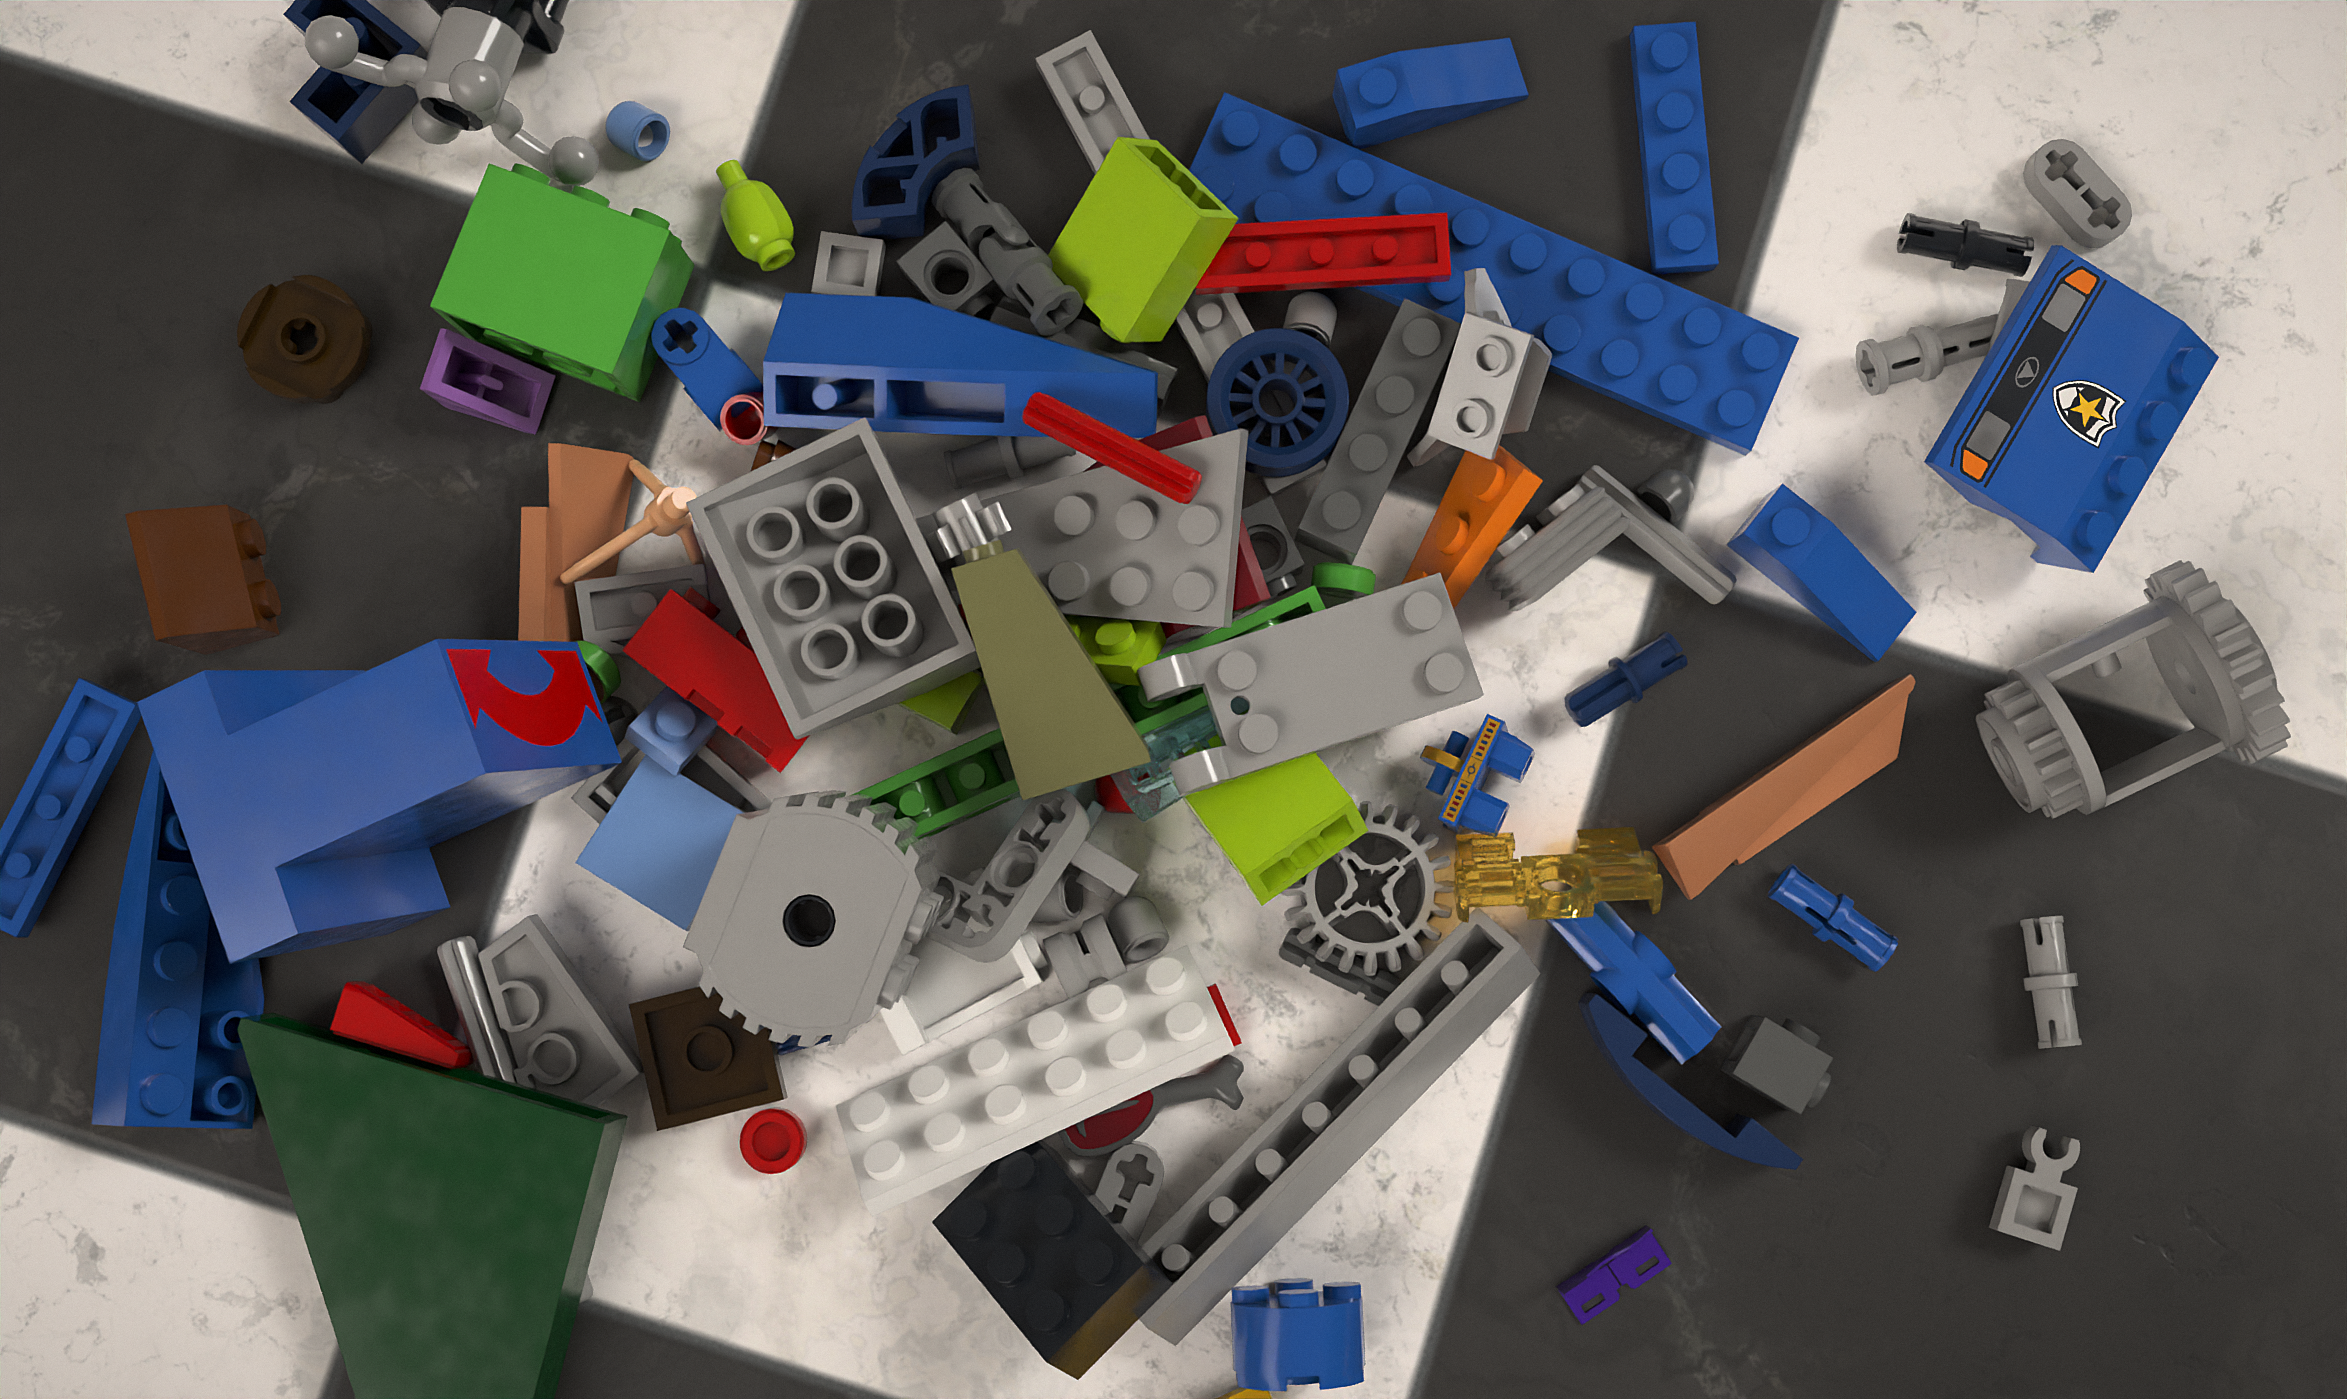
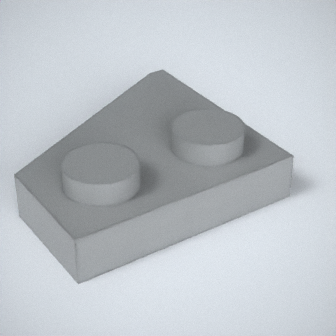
M705 564L574 582L584 641L599 646L607 653L631 660L634 659L622 650L670 589L683 596L689 587H692L710 601Z

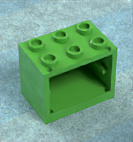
M489 163L430 307L469 339L640 402L658 358V353L652 344L651 333L654 323L661 314L670 309L678 308L695 266L682 248V240L668 230L670 225L668 221L649 211L633 208L631 215H627L608 208L610 201L590 189L573 186L571 193L549 186L551 181L549 177L528 166L514 163L512 170L509 171Z

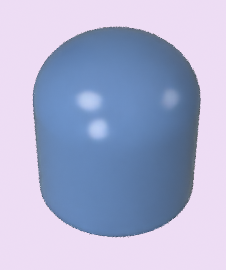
M635 101L621 102L610 111L606 119L605 129L609 141L618 149L641 161L656 159L668 144L670 126L667 119ZM648 125L653 133V141L648 146L639 147L640 133Z

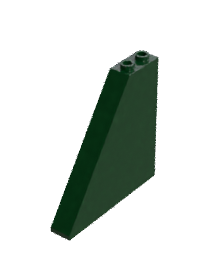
M272 1012L241 1017L238 1026L239 1037L355 1398L554 1399L628 1116L462 1067L447 1068L333 1034V1030L277 1013Z

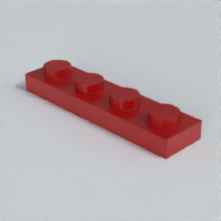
M1447 213L1235 224L1196 285V295L1449 282L1451 262Z

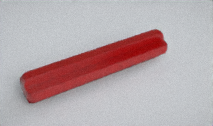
M1041 392L1032 394L1023 411L1022 420L1026 425L1178 503L1189 504L1197 494L1202 482V475L1199 471Z

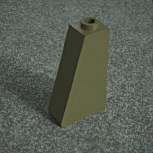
M1000 539L962 551L966 564L951 568L1022 801L1151 762V753L1147 741L1020 548L1004 552Z

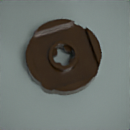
M313 275L292 276L295 280L285 281L278 286L273 284L267 285L259 290L247 303L237 328L238 347L243 350L244 361L248 366H245L250 377L262 388L286 401L301 404L312 402L328 404L338 400L344 390L348 389L358 379L367 363L371 346L370 340L373 334L372 324L369 319L362 313L357 302L348 293L324 278ZM311 324L317 327L315 337L318 339L316 346L313 350H306L303 355H295L298 346L290 340L292 333L295 329L300 332H306Z

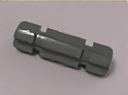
M1291 928L1287 932L1279 949V956L1283 960L1300 968L1304 964L1310 967V973L1355 995L1359 991L1365 994V1000L1377 1006H1380L1402 983L1399 977L1381 968H1378L1373 976L1365 975L1363 960L1354 956L1353 965L1349 972L1339 971L1338 963L1343 951L1335 947L1325 961H1319L1315 958V953L1321 944L1315 942V936L1310 941L1301 944L1297 939V935L1301 931L1299 928Z

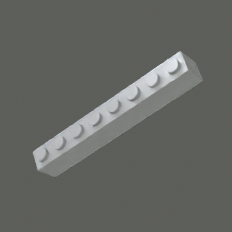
M1478 906L1142 1246V1249L1173 1283L1139 1318L1147 1329L1176 1346L1541 974L1524 948Z

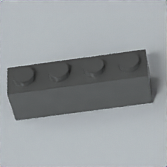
M1404 298L1301 520L1294 539L1295 541L1341 562L1352 565L1459 334L1461 323Z

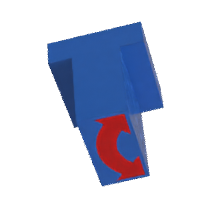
M435 639L366 672L364 670H204L137 702L230 963L388 935L451 908L432 858L430 847L622 763L578 642Z

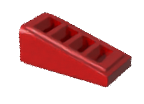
M348 981L345 984L330 1030L334 1031L333 1034L451 1069L468 1067V1065L473 1064L474 1060L467 1044L378 987L364 981Z

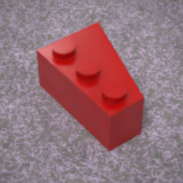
M689 587L683 596L670 589L622 651L685 700H689L717 721V724L733 737L737 736L766 758L765 762L781 773L809 736L798 740L794 738L743 626L734 636L714 621L721 610L692 587Z

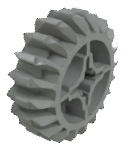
M1370 801L1361 802L1358 811L1369 830L1363 835L1384 838L1397 845L1401 849L1399 853L1380 865L1365 863L1348 846L1333 855L1332 858L1336 862L1335 866L1343 877V888L1340 895L1321 912L1315 896V879L1319 866L1302 877L1300 884L1294 883L1281 892L1285 896L1300 895L1302 906L1293 907L1284 912L1287 921L1297 920L1306 915L1310 923L1309 926L1298 933V941L1304 944L1318 934L1324 941L1317 949L1315 958L1321 962L1330 956L1334 947L1342 950L1343 954L1338 963V970L1345 973L1351 969L1355 955H1362L1364 974L1367 976L1376 974V955H1384L1386 965L1390 971L1396 972L1400 970L1401 960L1397 949L1404 947L1408 955L1414 960L1421 959L1424 956V952L1414 938L1420 933L1425 938L1437 942L1442 936L1438 928L1427 923L1430 915L1432 914L1439 918H1450L1452 915V908L1447 905L1434 903L1436 893L1446 894L1454 892L1455 883L1449 880L1435 882L1433 872L1447 868L1451 865V860L1449 856H1440L1430 861L1425 851L1434 847L1439 842V837L1435 833L1424 836L1417 843L1411 836L1418 829L1421 822L1420 818L1416 815L1410 816L1404 822L1402 828L1399 829L1393 826L1398 808L1392 804L1385 807L1380 822L1373 821V807ZM1347 861L1356 872L1365 870L1366 878L1371 877L1373 872L1380 875L1391 867L1393 868V872L1382 880L1383 884L1376 890L1377 895L1381 899L1379 903L1385 909L1387 915L1379 905L1370 907L1369 899L1363 900L1361 905L1358 902H1352L1343 910L1341 909V906L1353 897L1352 893L1358 888V883L1354 878L1356 874ZM1414 866L1419 883V896L1415 911L1408 923H1406L1400 916V910L1393 900L1392 891L1396 881ZM1357 911H1364L1370 913L1379 924H1383L1391 937L1378 942L1362 943L1342 936L1332 927Z

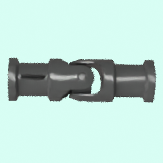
M969 168L958 169L940 181L932 193L931 204L941 217L950 218L961 231V240L992 275L1001 290L1010 299L1019 300L1031 314L1030 320L1035 329L1041 335H1052L1060 332L1066 325L1073 322L1083 305V299L1080 297L1079 292L1073 286L1062 283L1052 271L1053 264L1049 256L1040 246L1034 243L1026 230L1002 203L993 202L984 192L983 183L975 171Z

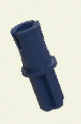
M1663 632L1658 638L1622 660L1618 657L1610 659L1607 670L1566 694L1564 700L1568 714L1578 726L1587 727L1629 700L1633 703H1638L1643 699V691L1675 671L1687 667L1686 655L1681 654L1678 657L1675 655L1683 651L1682 647L1670 633Z

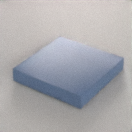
M645 754L575 863L689 932L736 814L744 812L679 773L675 777Z

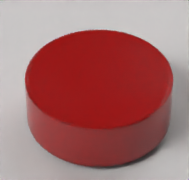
M780 1107L767 1108L755 1113L744 1124L740 1134V1150L745 1161L753 1169L765 1174L781 1173L797 1164L804 1155L807 1146V1132L801 1119L792 1111Z

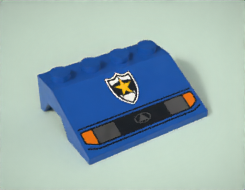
M2052 245L1924 462L1968 502L2012 521L2037 544L2030 555L2035 562L2094 573L2219 356L2180 318L2062 245Z

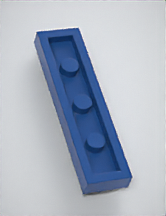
M1696 22L1634 26L1629 34L1651 273L1652 275L1712 271L1717 267L1719 261Z
M78 678L0 830V930L16 938L29 937L142 716L136 702L90 680Z

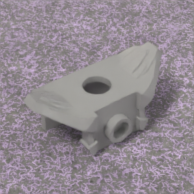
M1485 268L1464 271L1465 315L1428 432L1407 455L1413 467L1425 464L1451 445L1492 460L1495 458L1502 434L1526 432L1529 429L1552 354L1539 339L1534 338V335L1511 326L1507 313Z

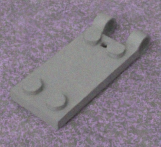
M1440 572L1190 653L1169 656L1149 663L1137 670L1148 702L1164 700L1202 687L1222 743L1221 747L1203 750L1169 764L1179 796L1196 793L1288 761L1477 700L1484 695ZM1235 698L1245 699L1249 705L1248 712L1244 715L1235 714L1231 709V701Z

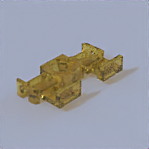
M1634 827L1577 829L1575 854L1521 856L1520 863L1519 859H1513V851H1515L1513 832L1498 833L1496 837L1484 834L1456 835L1453 895L1457 917L1463 922H1469V907L1517 905V907H1525L1527 920L1593 917L1594 904L1600 901L1648 899L1652 914L1660 911L1663 880L1661 875L1657 874L1658 862L1655 854L1650 851H1644V857H1642ZM1554 881L1569 884L1573 888L1560 892L1545 889L1541 885L1545 882Z

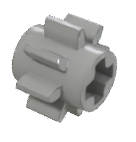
M974 493L933 512L932 515L939 529L925 535V539L937 564L953 558L956 566L966 564L962 551L997 541V536L1010 531L1011 528L999 502L983 508L977 493Z

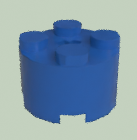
M1307 1278L1275 1280V1293H1269L1268 1286L1253 1285L1231 1288L1233 1370L1236 1371L1237 1386L1252 1390L1287 1391V1385L1319 1383L1320 1390H1326L1364 1382V1366L1366 1363L1361 1284L1359 1282L1323 1284V1291L1313 1290V1279Z

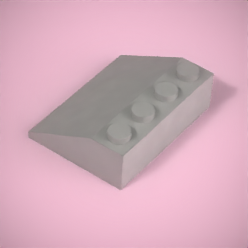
M866 417L686 502L795 739L798 740L927 693L981 667L967 623L934 558L888 458Z

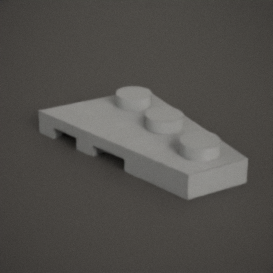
M538 914L527 916L478 953L500 1028L507 1030L518 1069H515L514 1073L518 1084L599 1107L644 1074L641 1060Z

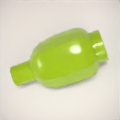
M737 160L724 162L716 169V174L726 190L721 201L720 213L729 236L737 250L745 258L758 262L763 271H773L781 268L795 256V251L791 245L794 228L787 211L768 185L760 181L748 180Z

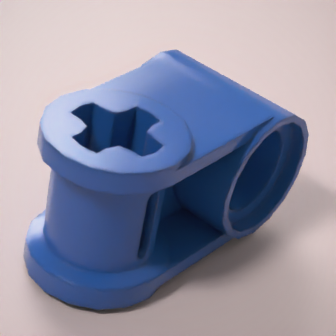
M686 308L670 309L661 314L654 323L651 335L652 344L656 352L685 385L683 388L719 431L722 430L720 422L721 410L730 398L748 392H763V384L732 348L728 349L705 320L695 311ZM682 331L692 337L693 342L696 344L693 351L689 353L678 347L677 342L674 340L675 336ZM738 402L732 408L731 416L737 418L752 404Z

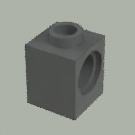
M946 221L897 260L906 279L928 303L984 319L995 306L992 299L999 294V290L994 278ZM950 270H961L969 275L967 285L957 294L946 295L937 290L940 277Z
M1269 496L1241 510V516L1250 541L1266 540L1275 546L1279 555V560L1274 566L1261 570L1271 596L1270 599L1263 603L1278 598L1296 588L1298 585L1294 577L1302 574L1305 566L1272 497Z

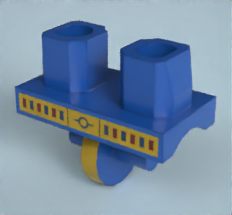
M1487 714L1465 761L1460 758L1470 738L1456 731L1451 732L1443 751L1426 745L1420 755L1423 761L1435 767L1425 787L1426 789L1443 796L1451 777H1457L1438 820L1443 822L1442 826L1459 835H1461L1464 828L1493 837L1498 835L1510 806L1509 803L1481 791L1487 777L1492 770L1521 783L1535 755L1533 748L1516 736L1509 734L1505 721Z

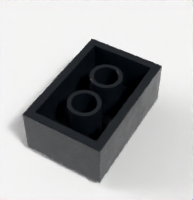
M1043 1140L1034 1142L991 1162L932 1221L934 1226L1044 1361L1077 1380L1173 1285L1171 1280L1064 1158Z

